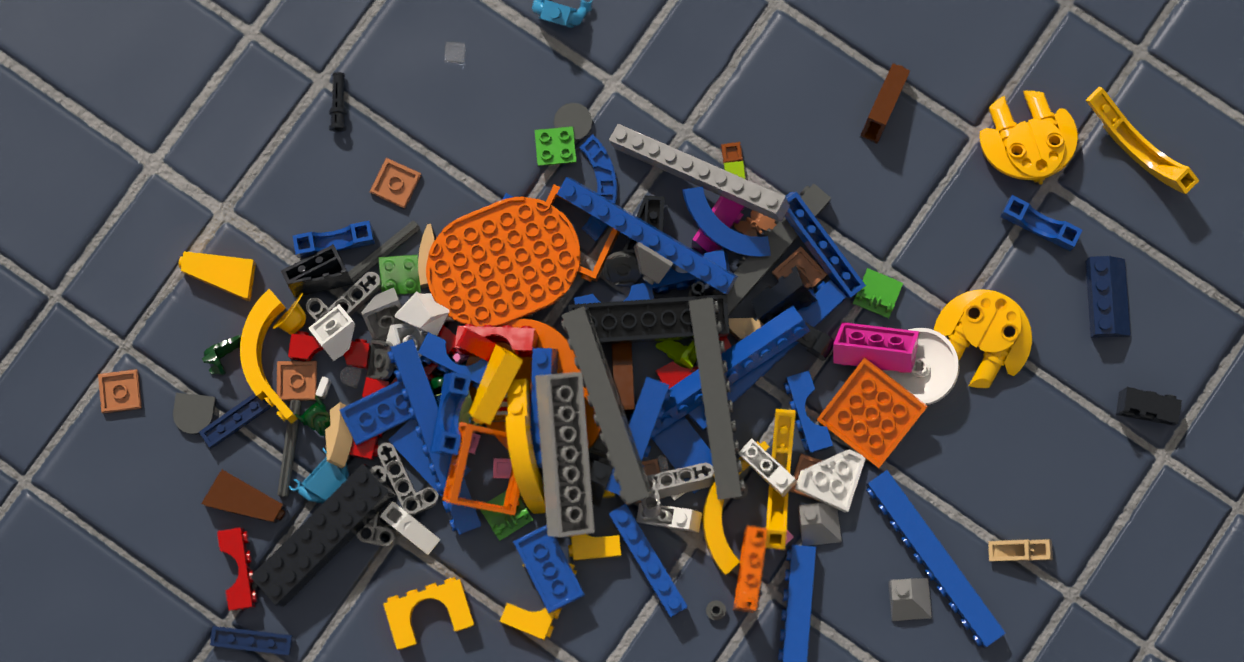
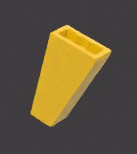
M186 251L183 252V257L180 256L179 268H181L184 274L241 299L251 301L256 268L254 260Z
M498 345L495 346L468 412L473 417L472 420L481 425L484 422L489 425L491 424L523 362L513 352Z

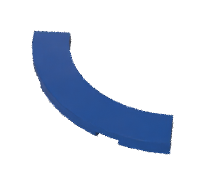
M592 134L579 149L585 154L593 167L597 179V193L616 204L617 182L614 167L606 149ZM591 215L582 227V230L597 242L608 227V224Z
M703 186L682 190L689 213L699 229L714 243L730 252L745 256H771L768 236L753 237L738 233L718 219L706 200Z

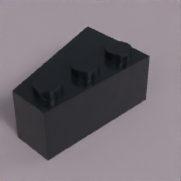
M645 195L637 214L638 218L662 232L664 224V196ZM628 237L623 251L635 255L634 245L638 242Z
M334 244L281 270L294 297H298L301 293L308 295L354 285Z
M797 266L791 269L792 273L787 277L781 276L778 279L779 283L774 287L768 286L751 300L758 319L764 325L791 306H794L798 311L817 301L811 282Z
M1126 387L1119 392L1116 415L1175 426L1179 423L1182 400L1176 399L1177 397L1174 395L1163 396L1152 391Z

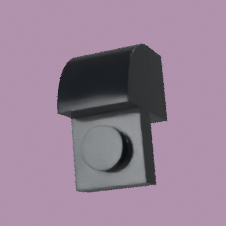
M806 323L810 332L796 341L807 347L806 351L825 361L833 349L834 340L826 333L820 332Z

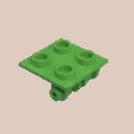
M573 127L535 130L538 166L576 163Z
M418 255L379 257L382 292L395 288L397 294L421 293Z
M867 268L862 280L866 286L857 292L853 304L889 319L903 283Z
M506 491L487 503L503 506ZM520 498L518 499L519 506L516 508L515 515L480 509L499 541L533 521Z

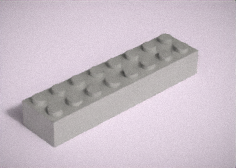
M582 372L537 375L535 379L548 536L565 537L594 533Z

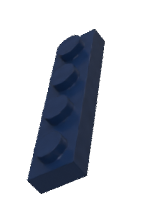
M254 393L199 431L209 448L212 449L270 409L271 406L265 399L261 401Z
M213 626L210 646L290 656L293 636Z

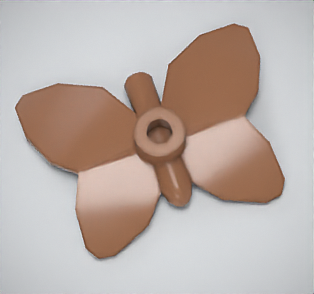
M752 210L751 218L747 217V221L735 223L734 228L744 235L757 237V233L759 235L763 233L761 229H773L777 224L774 223V219Z

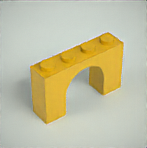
M606 490L603 498H613L615 493ZM587 534L567 536L571 537L572 545H568L569 557H573L574 561L621 556L619 535L592 537Z
M569 563L574 575L576 576L577 571L574 570L575 565ZM507 603L500 622L545 640L546 637L550 638L554 626H551L554 618L558 619L562 608L548 613L546 608L541 611L530 612Z
M456 577L444 580L445 584L437 586V583L425 586L426 590L418 592L417 589L406 592L407 596L399 598L398 595L387 598L388 602L383 603L397 650L418 644L411 617L414 608L420 602L427 599H436L445 604L455 632L475 626L460 579L456 580Z

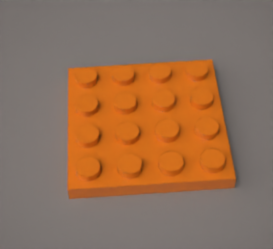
M864 357L816 420L880 468L928 406Z

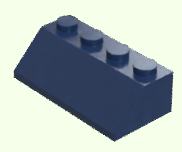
M1113 256L1089 257L1085 264L1091 338L1131 336L1125 259Z

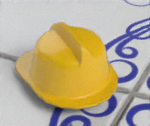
M303 293L297 297L289 310L277 320L273 329L279 327L291 335L303 327L306 321V314L298 303Z

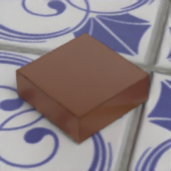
M740 142L721 144L723 165L728 162L743 161Z

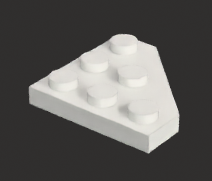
M850 449L802 470L795 490L840 511L848 512L866 458Z

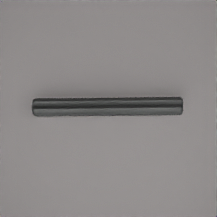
M414 220L352 268L348 273L353 283L379 263V257H386L419 231V225Z
M299 400L290 401L289 409L294 415L300 416L301 401ZM299 419L292 424L287 421L277 493L280 497L289 496Z

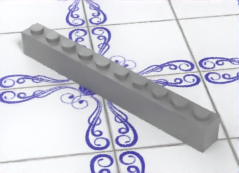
M617 124L609 138L614 149L697 186H703L704 189L779 222L782 221L790 207L787 198L781 194L623 125Z

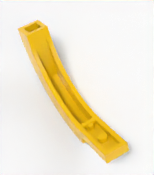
M1098 87L1086 99V102L1104 124L1103 128L1133 160L1151 175L1184 194H1187L1199 182V179L1190 167L1169 158L1147 141L1126 119L1102 87Z
M268 289L255 303L246 319L240 342L241 364L245 378L256 396L261 401L265 399L271 407L275 405L279 409L276 412L283 421L288 420L292 424L298 418L269 385L262 366L261 356L265 335L275 318L286 309L274 293Z
M526 378L513 380L507 391L508 417H506L507 441L511 464L519 491L529 510L533 514L546 513L544 482L536 463L531 438L529 383Z
M776 409L771 457L790 473L796 410ZM770 485L768 491L765 548L785 549L789 492L782 497Z
M765 441L761 443L756 442L765 451L769 448ZM740 456L737 460H741L743 472L749 464ZM714 480L709 488L704 504L703 532L713 561L723 575H726L740 561L728 546L722 527L724 499L718 500Z

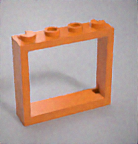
M553 185L546 202L553 205L556 197L565 200L557 195L560 189L559 186ZM612 228L593 271L579 265L577 274L581 275V279L589 282L592 280L598 281L604 268V262L610 255L620 231Z
M460 422L459 432L461 440L458 455L452 456L442 500L453 504L515 515L516 508L519 506L520 491L513 468L511 469L503 506L458 497L473 431L507 438L506 431Z
M747 526L744 530L733 606L735 611L753 613L757 610L767 529Z

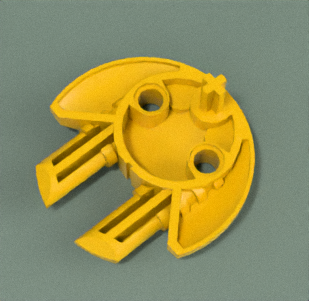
M1023 91L1033 119L1017 124L1014 122L1006 99L1003 96L989 107L996 129L985 128L980 131L979 140L982 152L988 162L1001 173L1016 179L1034 180V182H1038L1041 185L1045 178L1061 171L1072 159L1078 140L1075 122L1066 109H1058L1054 115L1043 92Z
M979 289L960 294L942 309L934 326L935 331L949 337L948 340L955 348L959 360L970 344L976 348L978 346L980 350L985 351L983 354L984 358L968 385L970 387L990 388L1001 366L1004 365L1007 373L1015 376L1026 363L1031 351L1032 331L1025 312L1013 299L997 291ZM977 308L980 314L978 317L972 318L968 314L969 310ZM1007 326H1012L1015 329V333L1012 336L1004 334V329Z

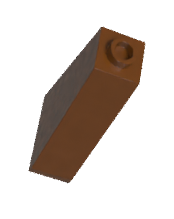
M892 63L861 132V137L878 144L910 70Z
M632 343L612 344L613 381L625 414H632L635 410Z
M224 470L220 471L201 503L209 508L276 523L277 520L281 521L286 513V510H284L285 505Z

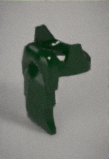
M241 335L214 344L204 351L203 362L214 364L209 369L210 374H226L220 359L226 354L233 352V350L240 348Z
M315 396L317 402L309 407L302 416L297 414L295 416L302 424L307 425L313 431L316 430L326 439L325 429L331 426L330 415L326 411V406L322 400Z

